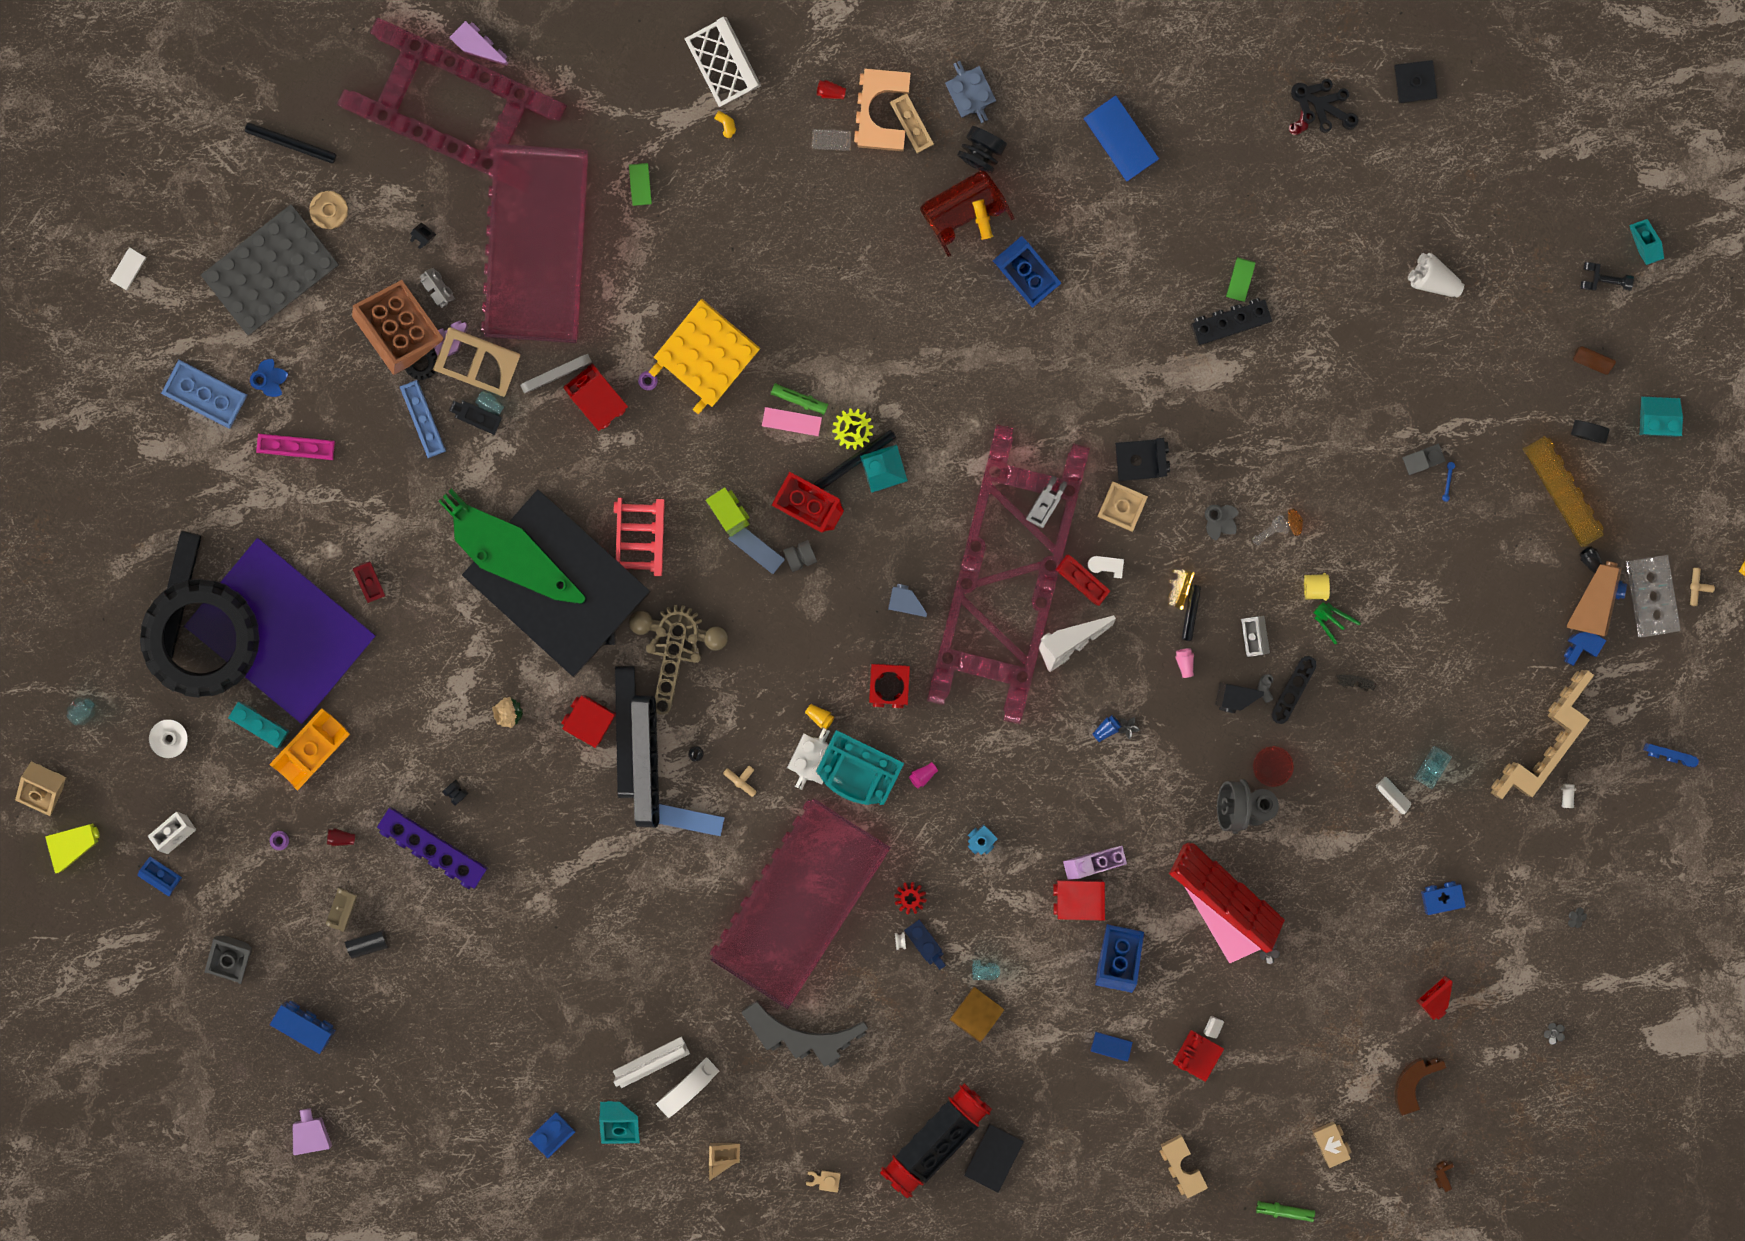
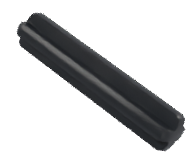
M1191 585L1182 633V640L1192 641L1201 592V586Z

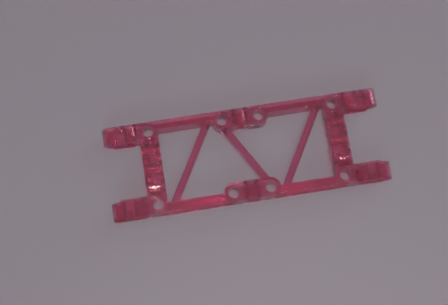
M997 424L927 702L944 706L945 699L949 695L954 671L957 670L1009 683L1003 721L1020 725L1059 573L1056 571V568L1061 563L1090 447L1073 443L1071 452L1067 456L1062 479L1057 478L1056 483L1051 488L1052 491L1057 492L1063 481L1074 488L1072 496H1066L1064 491L1061 495V499L1066 500L1056 543L1054 544L1032 522L1026 520V516L992 484V482L1040 494L1052 477L1007 465L1014 428ZM991 467L999 468L1000 475L998 477H991L989 474ZM989 493L1009 510L1053 555L1044 557L1042 561L978 579L986 547L983 539L979 538V533ZM973 541L980 542L981 549L979 552L971 550L970 545ZM1047 560L1055 562L1054 570L1048 571L1045 568ZM1039 570L1031 599L1032 608L1038 611L1027 656L964 596V593H970L980 586ZM964 578H968L972 582V586L969 589H964L961 586V581ZM1038 597H1043L1046 600V605L1043 608L1036 606V599ZM961 604L1025 666L1020 667L950 649ZM945 653L953 655V661L949 664L944 663L942 660V656ZM1021 671L1027 674L1025 682L1017 680V674Z

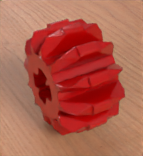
M905 882L903 883L905 890L898 887L897 890L901 894H894L895 898H901V900L895 902V905L902 903L903 905L899 908L900 911H903L906 907V914H909L910 908H913V912L916 914V906L921 910L924 908L919 902L925 903L927 901L925 898H920L926 892L918 893L922 887L921 885L914 889L915 883L911 882V888H908ZM909 893H912L913 897L916 896V899L912 900L911 903H908L907 899L905 900V896H909Z

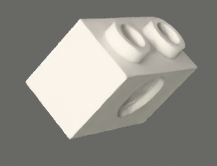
M175 812L149 834L148 837L158 851L169 854L195 832L196 828L187 815Z

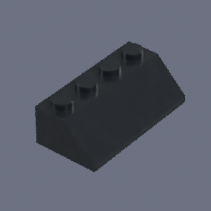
M1220 682L1215 705L1220 706L1219 710L1236 713V710L1241 711L1264 695V691Z

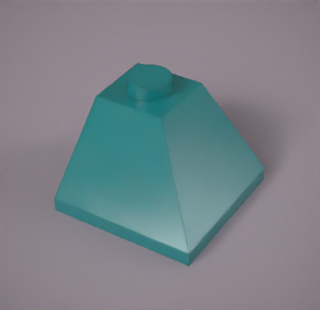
M897 444L860 456L871 493L908 481Z
M600 1102L601 1144L640 1143L638 1116L621 1102Z

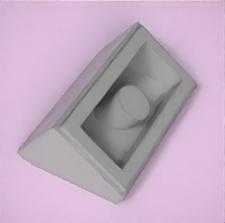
M1258 616L1241 619L1247 657L1269 654L1265 617Z

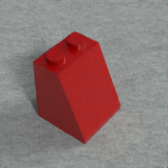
M593 363L563 387L569 397L598 431L607 428L615 417L623 415L626 408H628Z
M1103 879L1057 880V884H1053V896H1057V903H1053V915H1057V919L1105 920V882Z

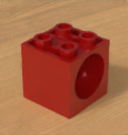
M871 664L869 703H873V707H884V704H892V708H904V705H908L910 666ZM885 672L896 673L897 675L895 676L900 681L903 680L904 683L903 692H899L894 697V700H884L881 693L875 691L876 679L880 680Z
M581 695V697H576L571 707L574 709L571 714L565 715L561 723L564 725L562 729L590 746L597 748L615 718L616 713L589 697Z

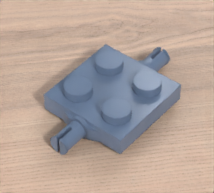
M961 61L953 64L958 75L945 84L961 118L977 113L981 123H984V120H988L984 109L996 102V99L980 66L965 71Z

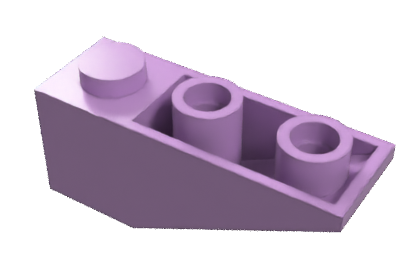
M465 21L449 37L466 54L508 65V62L505 60L507 56L500 49L496 51L492 47L494 43L486 35L484 37L478 34L480 29L472 22L468 24Z
M1123 846L1063 861L1068 880L1083 878L1127 864Z

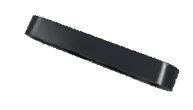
M1304 656L1299 660L1272 710L1271 718L1275 723L1283 724L1289 719L1316 669L1314 658ZM1311 660L1310 664L1313 666L1312 668L1306 669L1305 673H1308L1307 677L1301 673H1297L1298 669L1303 671L1305 667L1302 664L1303 661ZM1296 676H1301L1304 680L1301 687H1296L1293 684V679ZM1287 693H1292L1295 697L1294 702L1291 704H1287L1284 701V696ZM1282 703L1284 706L1290 707V710L1285 709L1283 712L1285 718L1278 721L1275 713L1282 710L1283 707L1279 706Z

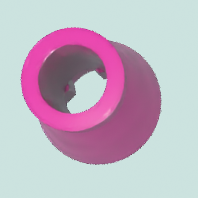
M931 762L911 772L912 775L909 776V779L917 789L923 788L934 774L938 772V769Z

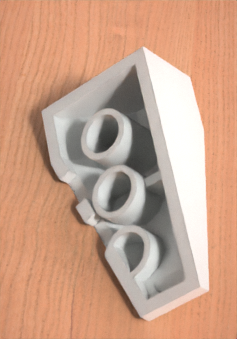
M1114 615L1061 629L1053 634L1047 633L1041 638L1039 650L1048 671H1053L1069 660V656L1075 649L1082 650L1089 642L1088 639H1096L1113 626L1116 619Z

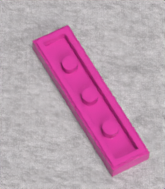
M258 434L256 453L334 460L335 441Z

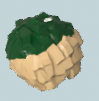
M511 697L503 698V700L499 701L498 704L492 707L497 724L509 728L518 724V721L523 716L521 704Z

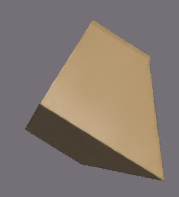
M710 1143L709 1180L735 1163H740L739 1143Z

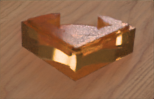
M1295 509L1288 510V520L1291 530L1295 536L1301 535L1303 519Z

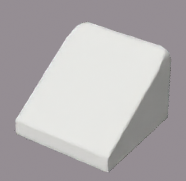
M1210 1016L1204 1034L1217 1038L1224 1021Z

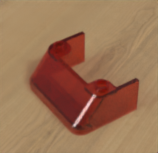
M985 171L973 174L926 201L920 207L924 219L948 257L951 254L946 245L952 243L955 239L956 234L954 230L976 218L972 202L984 199L986 211L990 216H999L1006 212L1011 221L1015 219L1003 194Z

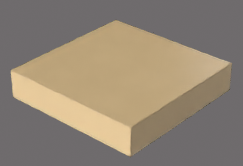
M1112 481L1097 517L1133 532L1148 496Z

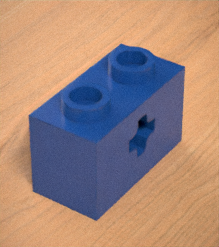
M1455 881L1446 882L1444 887L1437 888V885L1425 887V891H1421L1427 915L1466 907L1461 884H1456ZM1441 893L1447 895V898L1444 899L1445 902L1438 899V897H1441Z

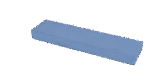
M416 380L400 386L427 458L446 452L419 381Z
M659 804V824L721 836L725 817Z

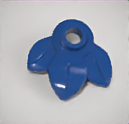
M267 359L259 364L258 371L252 373L250 383L253 388L262 390L266 396L278 397L282 395L279 385L287 379L288 373L283 369L274 368V360ZM258 377L263 378V382L261 384L257 383Z

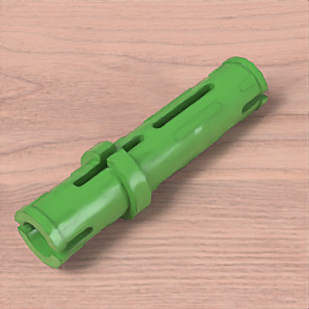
M777 383L774 384L771 395L800 405L807 411L810 409L822 415H825L829 405L814 399L811 395H803Z
M1257 1202L1256 1213L1273 1215L1274 1218L1280 1216L1314 1222L1315 1210L1284 1206L1278 1202H1275V1204Z

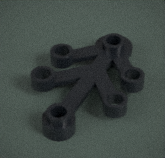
M1324 79L1320 84L1312 86L1297 83L1292 87L1291 96L1300 103L1305 123L1310 124L1315 119V113L1310 111L1308 102L1314 104L1321 132L1328 133L1332 128V123L1327 120L1325 111L1342 120V125L1347 130H1352L1357 126L1359 120L1354 113L1346 114L1329 104L1339 100L1346 101L1349 97L1347 89L1342 88L1338 93L1322 97L1314 96L1313 93L1331 90L1333 83L1329 79ZM1323 83H1328L1329 88H1325ZM1302 89L1304 94H1299L1298 90ZM1341 92L1346 94L1345 98L1341 97ZM1307 114L1311 115V120L1306 118ZM1348 118H1353L1354 123L1349 122ZM1323 124H1327L1329 129H1324Z

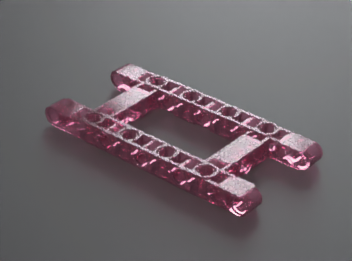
M376 18L370 34L379 41L401 50V53L378 102L351 90L350 92L344 89L337 106L527 193L534 177L527 174L525 170L502 160L525 109L550 120L560 121L567 105L385 20ZM413 42H420V48L417 51L411 50ZM454 58V66L447 67L446 60ZM421 60L506 99V106L502 114L498 116V123L494 131L490 133L491 137L485 150L473 148L461 140L448 134H443L422 122L397 112ZM489 74V82L482 83L480 80L481 76ZM518 90H524V98H515L516 92ZM382 111L388 113V118L384 121L379 120V114ZM417 127L423 129V134L420 137H415L413 134ZM453 143L457 144L458 150L455 153H450L448 147ZM492 160L493 166L490 169H484V161Z

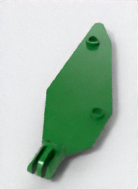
M452 488L448 491L452 497L446 493L443 495L445 501L443 499L438 501L453 517L455 541L481 569L554 600L583 603L585 601V596L522 528L467 505ZM560 582L564 583V587L562 589L559 588Z

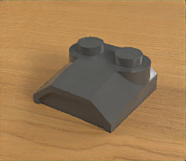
M215 936L204 973H210L241 984L252 953V947L246 942L228 936Z

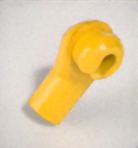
M718 111L714 119L723 124V135L726 138H731L736 132L734 120L723 112Z

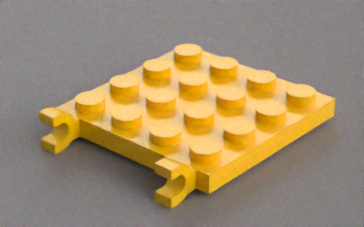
M701 299L654 356L658 362L650 369L649 373L655 377L663 367L667 368L702 398L692 409L699 414L707 404L711 407L716 404L761 348L706 301Z

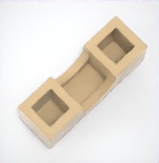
M1181 1134L1161 1144L1162 1150L1159 1152L1164 1161H1169L1171 1167L1168 1169L1173 1178L1177 1177L1180 1183L1177 1187L1181 1195L1185 1194L1187 1198H1190L1208 1188L1199 1169L1192 1172H1185L1181 1169L1182 1159L1191 1154Z

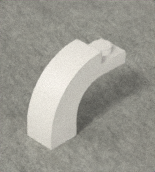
M706 1057L679 1084L667 1092L656 1105L670 1118L696 1096L719 1070Z

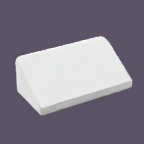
M1384 777L1376 785V788L1401 814H1405L1408 811L1411 802L1387 777Z

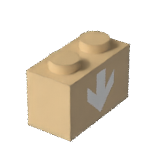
M1334 1122L1312 1130L1329 1168L1350 1160L1349 1154L1352 1152L1348 1143H1343L1341 1136L1344 1134L1340 1125L1336 1126Z

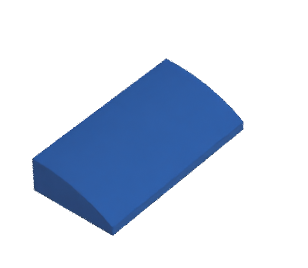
M1116 95L1083 118L1126 182L1159 160Z

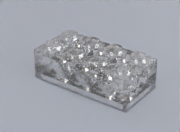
M1668 555L1626 561L1638 636L1648 637L1681 631ZM1649 572L1654 576L1652 582H1648L1646 578ZM1652 591H1655L1657 594L1655 601L1650 599ZM1655 610H1658L1660 612V617L1658 620H1655L1653 618V613Z

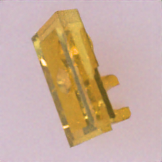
M1173 569L1172 572L1177 574L1178 577L1176 580H1169V583L1175 586L1169 594L1168 605L1183 610L1194 573L1184 569L1182 571Z

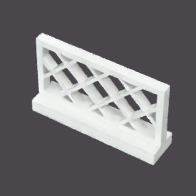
M722 17L711 25L684 38L719 107L761 87L727 17ZM715 27L720 32L718 41L708 38L710 30ZM696 37L704 39L701 50L694 48L691 42L692 39ZM707 40L717 43L714 54L704 51ZM720 44L727 46L729 50L726 58L717 55ZM703 53L713 56L710 67L702 64L701 58ZM716 57L725 60L722 71L713 68ZM728 61L736 64L737 70L735 75L725 72ZM712 70L721 73L718 84L710 80ZM724 74L734 77L731 88L721 85ZM737 78L744 80L748 88L742 91L735 90ZM720 87L730 90L728 98L723 101L718 96Z
M682 1036L613 1070L616 1077L614 1080L615 1086L620 1085L623 1088L689 1055L690 1052Z

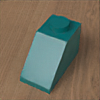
M1648 219L1629 225L1638 252L1646 265L1664 259L1662 241Z

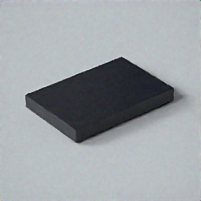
M989 1124L964 1176L999 1193L1024 1141Z

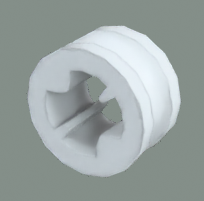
M904 932L901 935L895 933L896 950H899V948L906 949Z

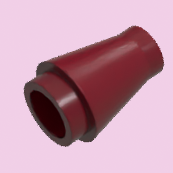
M333 828V830L328 829L327 845H331V847L354 845L355 834Z

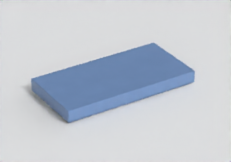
M179 359L161 394L231 429L248 396Z

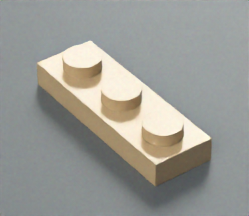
M906 93L891 101L890 104L916 153L918 154L933 146L934 143L908 94Z

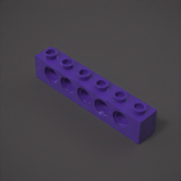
M392 807L388 808L377 826L380 829L379 833L386 838L391 836L396 839L395 843L404 849L407 846L413 850L411 853L420 859L422 857L429 860L428 864L436 869L438 867L445 870L444 874L451 879L458 878L461 880L460 884L467 889L471 887L475 889L488 869ZM396 824H401L404 827L402 834H397L394 831ZM412 834H417L420 837L419 844L415 845L411 842L410 837ZM429 844H432L436 847V853L434 855H430L427 852V846ZM447 854L452 857L453 862L451 865H446L443 862L444 855ZM461 865H466L469 868L467 875H462L459 872Z

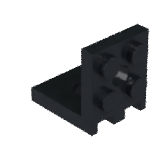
M1164 438L1115 443L1118 481L1167 477V473L1170 472V461H1166L1169 447L1168 442H1164ZM1133 455L1141 457V464L1139 466L1131 464L1130 460Z

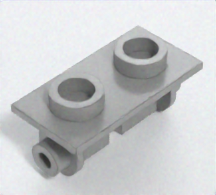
M434 268L424 271L425 273L420 276V281L428 292L434 288L435 292L431 294V297L437 306L440 305L443 308L448 302L455 300L452 290L445 285L438 271Z

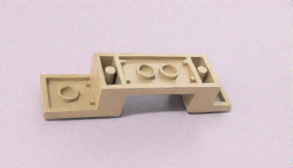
M1588 670L1577 671L1571 678L1573 681L1569 687L1566 686L1561 691L1560 700L1557 703L1554 702L1548 709L1550 712L1548 717L1566 730L1564 732L1561 731L1555 738L1557 742L1553 747L1550 746L1546 750L1544 760L1534 766L1532 770L1534 773L1532 774L1519 763H1509L1502 772L1504 773L1500 780L1497 779L1491 786L1493 789L1491 794L1503 799L1510 788L1514 786L1526 796L1533 797L1590 721L1573 708L1572 705L1594 674Z

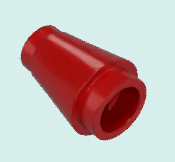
M820 80L816 95L827 99H844L846 88L828 80Z

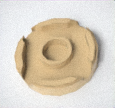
M334 191L321 192L310 203V216L317 226L323 229H335L345 222L348 216V206L340 194Z

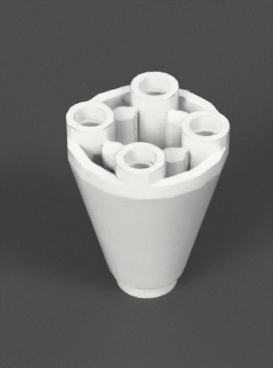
M1422 253L1418 258V265L1415 270H1412L1408 276L1411 286L1415 289L1440 295L1459 297L1464 289V284L1461 283V280L1435 255Z

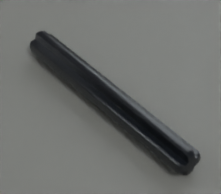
M252 123L246 124L245 132L329 163H334L337 155L333 152Z
M892 430L887 431L817 480L814 485L821 489L826 488L862 462L860 456L880 450L893 441L896 435Z

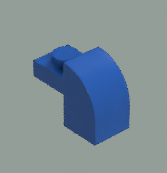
M1588 632L1573 634L1567 640L1573 644V647H1569L1566 650L1564 662L1574 666L1582 651L1597 657L1606 640Z

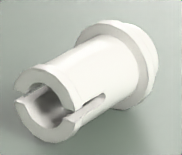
M1563 784L1561 788L1563 790L1562 807L1574 808L1575 785Z

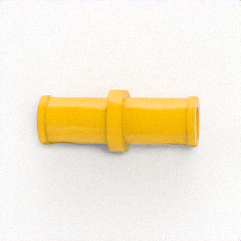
M984 199L972 202L977 218L975 222L978 223L981 240L993 237L989 223L991 219L987 215Z

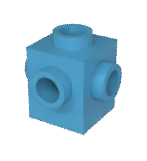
M983 824L979 829L974 828L968 834L970 837L967 840L970 843L968 848L975 855L978 852L981 855L983 853L987 855L995 847L993 843L997 840V837ZM983 838L985 841L983 844H979L978 839Z

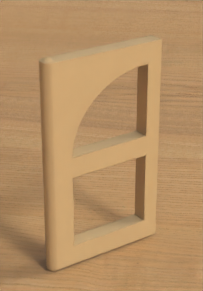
M449 327L433 370L505 397L520 354ZM454 339L477 347L467 376L443 368ZM486 351L496 359L501 373L499 388L475 380Z

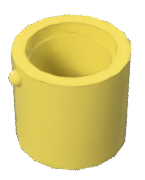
M1328 574L1304 576L1305 600L1324 599L1327 601L1329 599L1330 583Z

